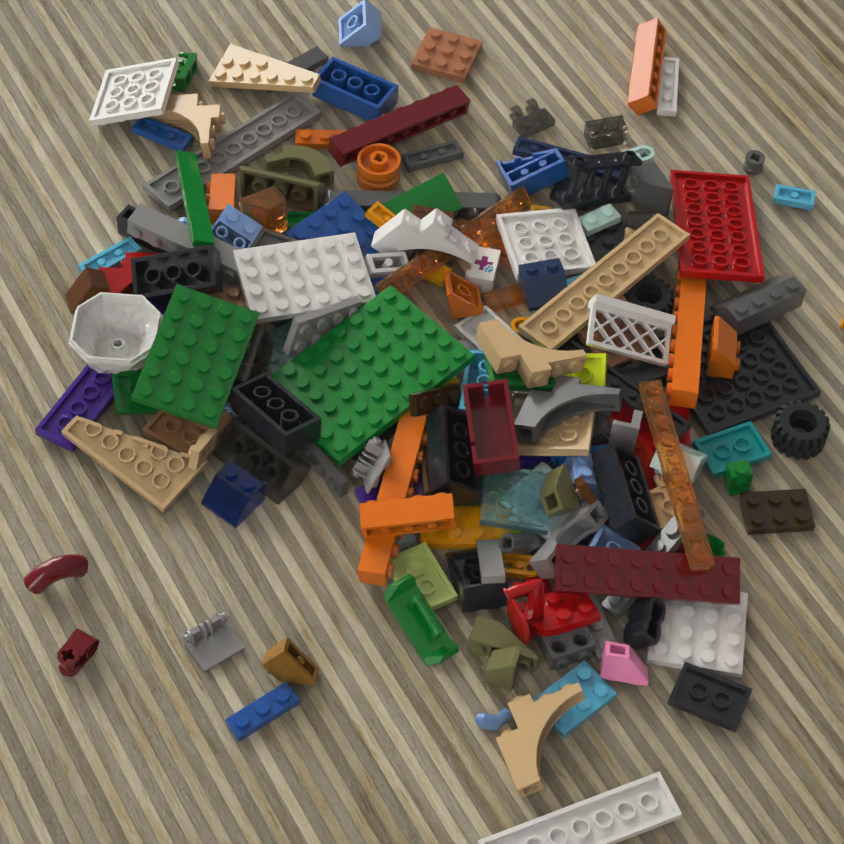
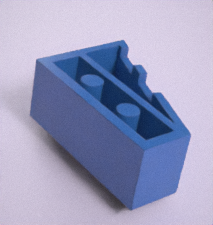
M557 148L532 153L533 156L526 158L517 156L512 161H496L500 176L515 202L569 177L565 160Z

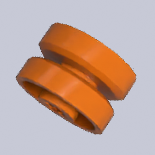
M382 143L370 144L359 151L357 156V182L363 190L393 191L399 185L401 158L398 151L392 146Z

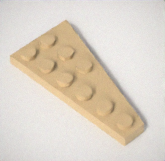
M230 44L212 74L209 83L211 87L315 93L321 82V77L318 73Z
M77 415L61 431L65 438L163 513L208 465V461L204 460L200 467L194 470L188 467L190 458L187 457V453H179L167 449L166 446L137 436L132 437L117 429L112 430L103 427L100 423Z

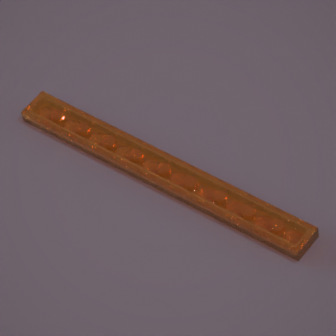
M518 187L457 230L475 243L498 228L496 214L522 212L532 205L525 187ZM427 249L376 283L375 286L379 294L390 285L402 294L456 256L442 251Z
M661 380L639 382V392L690 570L714 569L715 560Z

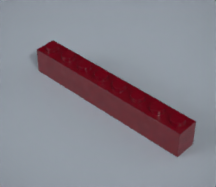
M458 85L445 88L443 91L431 94L422 100H416L410 105L399 107L393 112L385 113L374 120H368L362 125L351 127L345 132L330 137L327 151L339 166L342 167L356 161L359 151L365 146L376 143L391 146L466 114L471 100Z

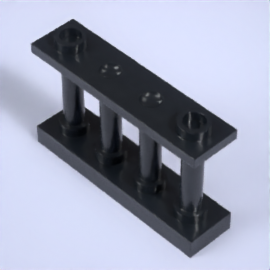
M630 150L565 158V162L573 171L567 190L556 191L553 199L563 210L630 202L632 195L625 189L624 185L630 167L641 166L643 161L635 152ZM614 168H621L617 183L609 185ZM597 170H605L600 186L592 187ZM589 171L584 187L575 189L580 173Z

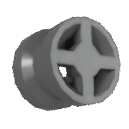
M757 150L748 151L743 165L744 171L750 175L760 174L763 169L765 155Z

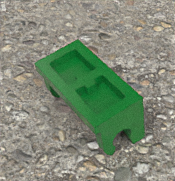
M179 52L178 56L184 57L187 60L178 59L179 66L171 90L186 93L198 69L197 53L194 52L193 54Z

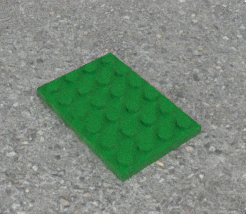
M176 284L132 393L131 401L217 430L260 313Z

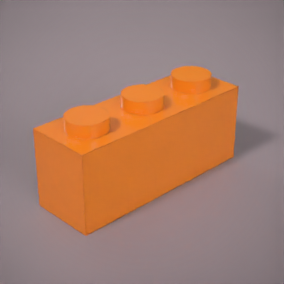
M211 174V182H207L206 204L212 225L215 224L227 204L235 208L236 174Z

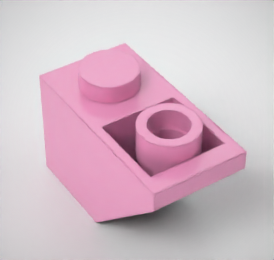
M605 641L600 662V678L608 681L648 686V668L634 650L626 644Z

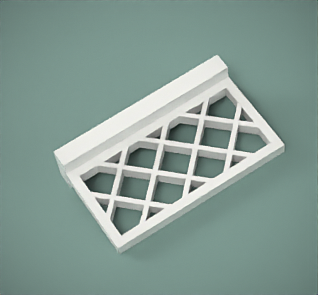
M596 294L588 302L590 315L586 346L663 367L668 365L672 325L675 324V315L601 294ZM596 312L603 314L607 321L600 324L596 319ZM616 318L622 319L627 327L620 330L614 320ZM608 323L616 332L611 337L603 329ZM641 324L647 332L640 336L634 325ZM627 329H629L636 338L630 343L623 334V332ZM656 329L665 331L664 339L660 341L653 331ZM598 330L605 341H594V332ZM648 334L655 343L650 348L642 339ZM618 336L625 346L622 348L616 347L612 339ZM638 341L644 352H636L631 345ZM658 347L662 353V359L656 358L651 350Z

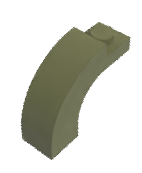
M298 145L281 147V153L264 157L265 170L278 173L298 171L306 174L313 181L325 183V186L334 184V169L330 161L323 154L312 148Z

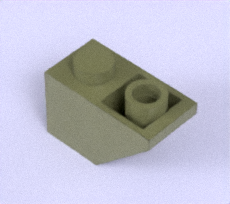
M566 464L546 474L540 498L547 517L565 515L581 507Z

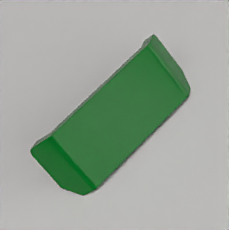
M408 574L389 585L383 595L384 600L418 655L427 666L440 664L459 652L458 645L452 641L418 588L414 576Z

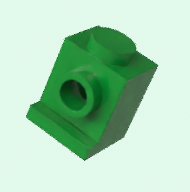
M749 460L726 464L723 481L729 496L739 495L740 492H751L750 484L754 474Z

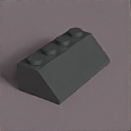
M775 276L710 306V310L715 316H720L737 332L738 336L801 307L806 289L794 276Z

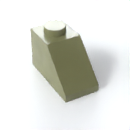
M514 646L492 651L490 659L485 658L481 672L485 673L484 683L511 691L518 673L522 647Z

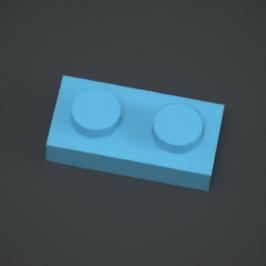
M776 184L773 204L812 211L816 191Z

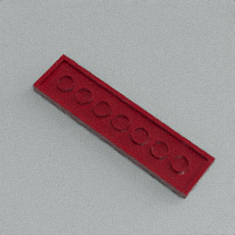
M556 544L554 592L643 599L655 596L659 600L739 605L740 558Z

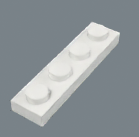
M663 58L656 115L676 117L679 58Z

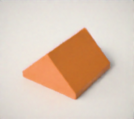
M445 269L443 273L452 320L481 315L484 311L479 287Z

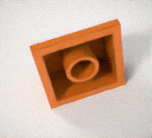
M715 316L708 341L706 376L732 379L734 370L738 371L740 358H736V354H739L740 341H737V332L720 316Z

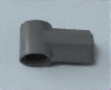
M533 529L525 530L520 534L505 533L500 538V548L503 553L534 556L543 546Z

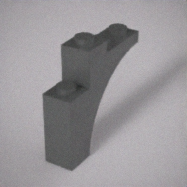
M559 375L552 392L529 390L514 423L516 439L520 442L538 444L539 440L549 429L570 417L594 411H620L622 408L621 389L581 384V380L578 377Z

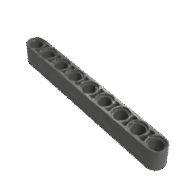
M328 190L323 194L322 207L346 191L367 212L377 201L382 204L406 191ZM455 192L463 209L454 213V219L496 220V214H502L501 196L496 193Z

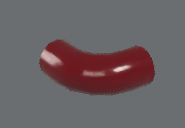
M67 554L50 558L32 569L24 577V584L30 592L41 594L47 587L59 580L85 576L88 571V560L84 555Z

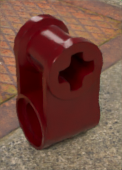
M80 629L74 630L67 642L57 653L60 673L67 677H72L79 673L88 659L95 654L99 646V639Z

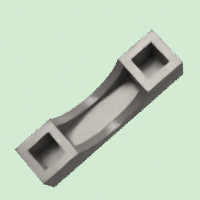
M598 499L591 505H589L587 500L580 501L581 507L569 513L529 561L541 579L554 578L556 544L576 545L586 536L598 531L609 518L607 511Z

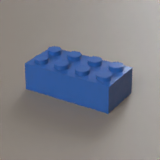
M332 56L318 72L321 82L315 93H312V96L368 121L374 120L385 113L388 114L398 103L399 85Z

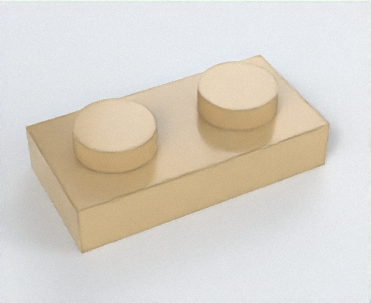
M209 427L204 434L201 433L197 443L191 445L187 457L190 458L189 468L197 470L216 446L218 429Z

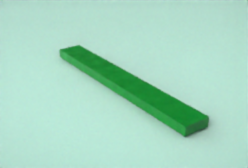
M176 150L175 159L192 246L200 247L211 244L214 246L215 242L196 153Z

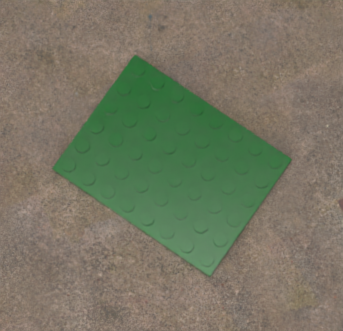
M390 285L362 306L359 311L345 319L319 341L308 347L271 376L321 417V439L315 442L341 466L362 450L370 439L381 435L410 411L409 394L443 386L474 362L475 356Z

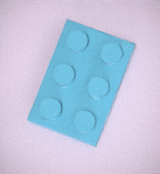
M585 660L533 699L534 702L544 694H553L567 684L579 682L585 700L569 709L552 727L563 739L617 696V693L604 679L600 678V675Z

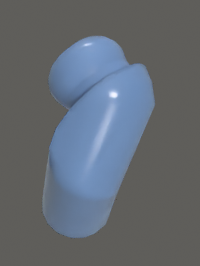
M503 708L497 715L479 713L475 718V722L480 728L497 731L512 718V713L507 708Z

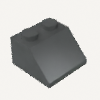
M654 161L633 168L628 191L632 195L630 202H633L639 210L653 214L659 213L664 217L668 216L674 188Z

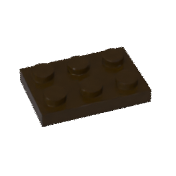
M806 489L740 492L739 501L747 535L814 531L815 523Z

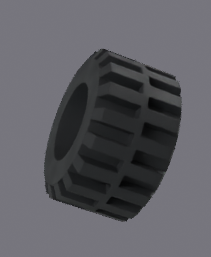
M646 275L623 294L629 303L672 314L675 296H673L674 291L661 278L656 279V276L648 277Z
M796 400V403L791 401L787 403V406H781L780 410L776 413L771 429V440H773L774 447H779L778 451L781 454L785 453L786 457L789 458L791 456L795 457V460H800V458L808 460L810 456L812 458L816 457L823 450L830 430V420L828 416H825L824 410H819V406L810 405V402L807 401L802 403L801 400ZM794 428H801L808 433L799 432Z

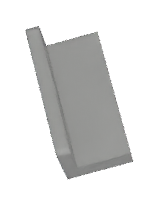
M634 410L631 424L613 420L609 443L613 442L634 454L643 411Z

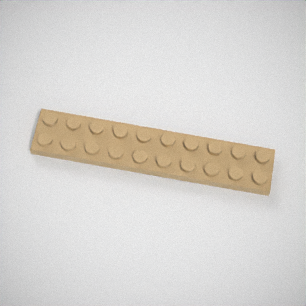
M657 213L520 324L518 332L537 346L557 350L589 323L590 310H588V302L596 294L615 299L620 298L689 240L690 234Z

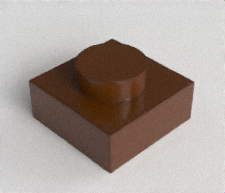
M582 475L576 478L574 482L577 488L574 490L581 501L586 499L589 505L597 501L594 492Z

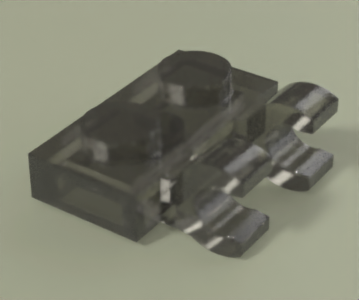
M534 98L526 101L529 105L525 107L528 113L526 116H523L522 110L518 105L510 108L513 112L509 115L513 120L512 127L521 137L527 138L555 125L553 116L545 107L539 109L538 103Z

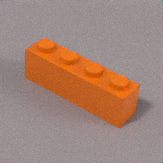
M441 492L431 496L415 495L412 498H391L387 501L370 500L359 504L360 524L364 539L456 529L452 493Z

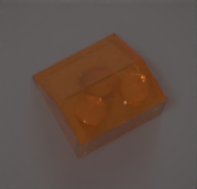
M276 185L239 199V211L264 228L275 232L279 231L280 233L288 229L287 201Z

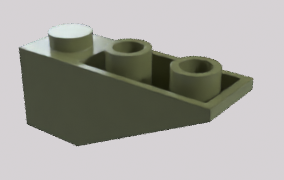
M477 615L469 636V651L478 656L485 655L490 657L494 650L519 646L522 647L519 668L536 671L538 656L501 622Z

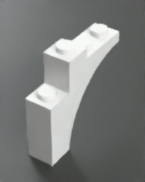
M437 208L423 219H419L406 209L402 210L375 231L371 247L380 253L400 252L409 249L442 251L457 256L470 264L476 261L479 249L477 243L451 226L452 218Z

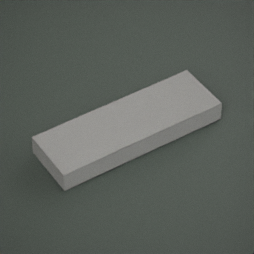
M499 539L476 540L481 583H505V571Z

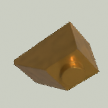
M288 637L268 649L262 663L266 672L273 675L278 681L314 685L316 683L319 668Z

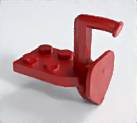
M533 579L507 589L503 588L508 599L507 614L512 632L525 645L529 644L537 635L555 636L601 621V614L588 594L554 591L544 594V583L540 579ZM529 592L528 603L524 608V612H521L513 598Z

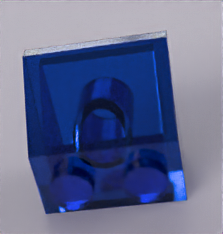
M230 460L215 474L201 504L234 528H237L265 500V484Z

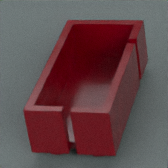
M507 379L487 381L488 397H484L483 382L463 385L475 477L520 471V459Z

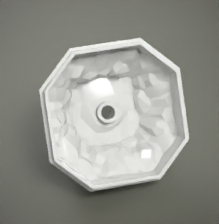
M100 292L77 306L68 344L91 369L96 370L98 373L119 374L123 371H138L145 364L163 315L143 295Z

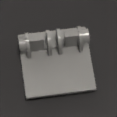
M377 437L369 440L364 448L365 450L362 451L364 456H359V460L352 467L353 472L351 475L358 479L360 476L362 477L367 494L378 485L380 474L389 467L392 461L387 441L384 439L382 442Z
M224 612L222 614L217 613L214 617L199 623L198 626L180 635L181 640L204 672L246 648L227 623L228 617Z

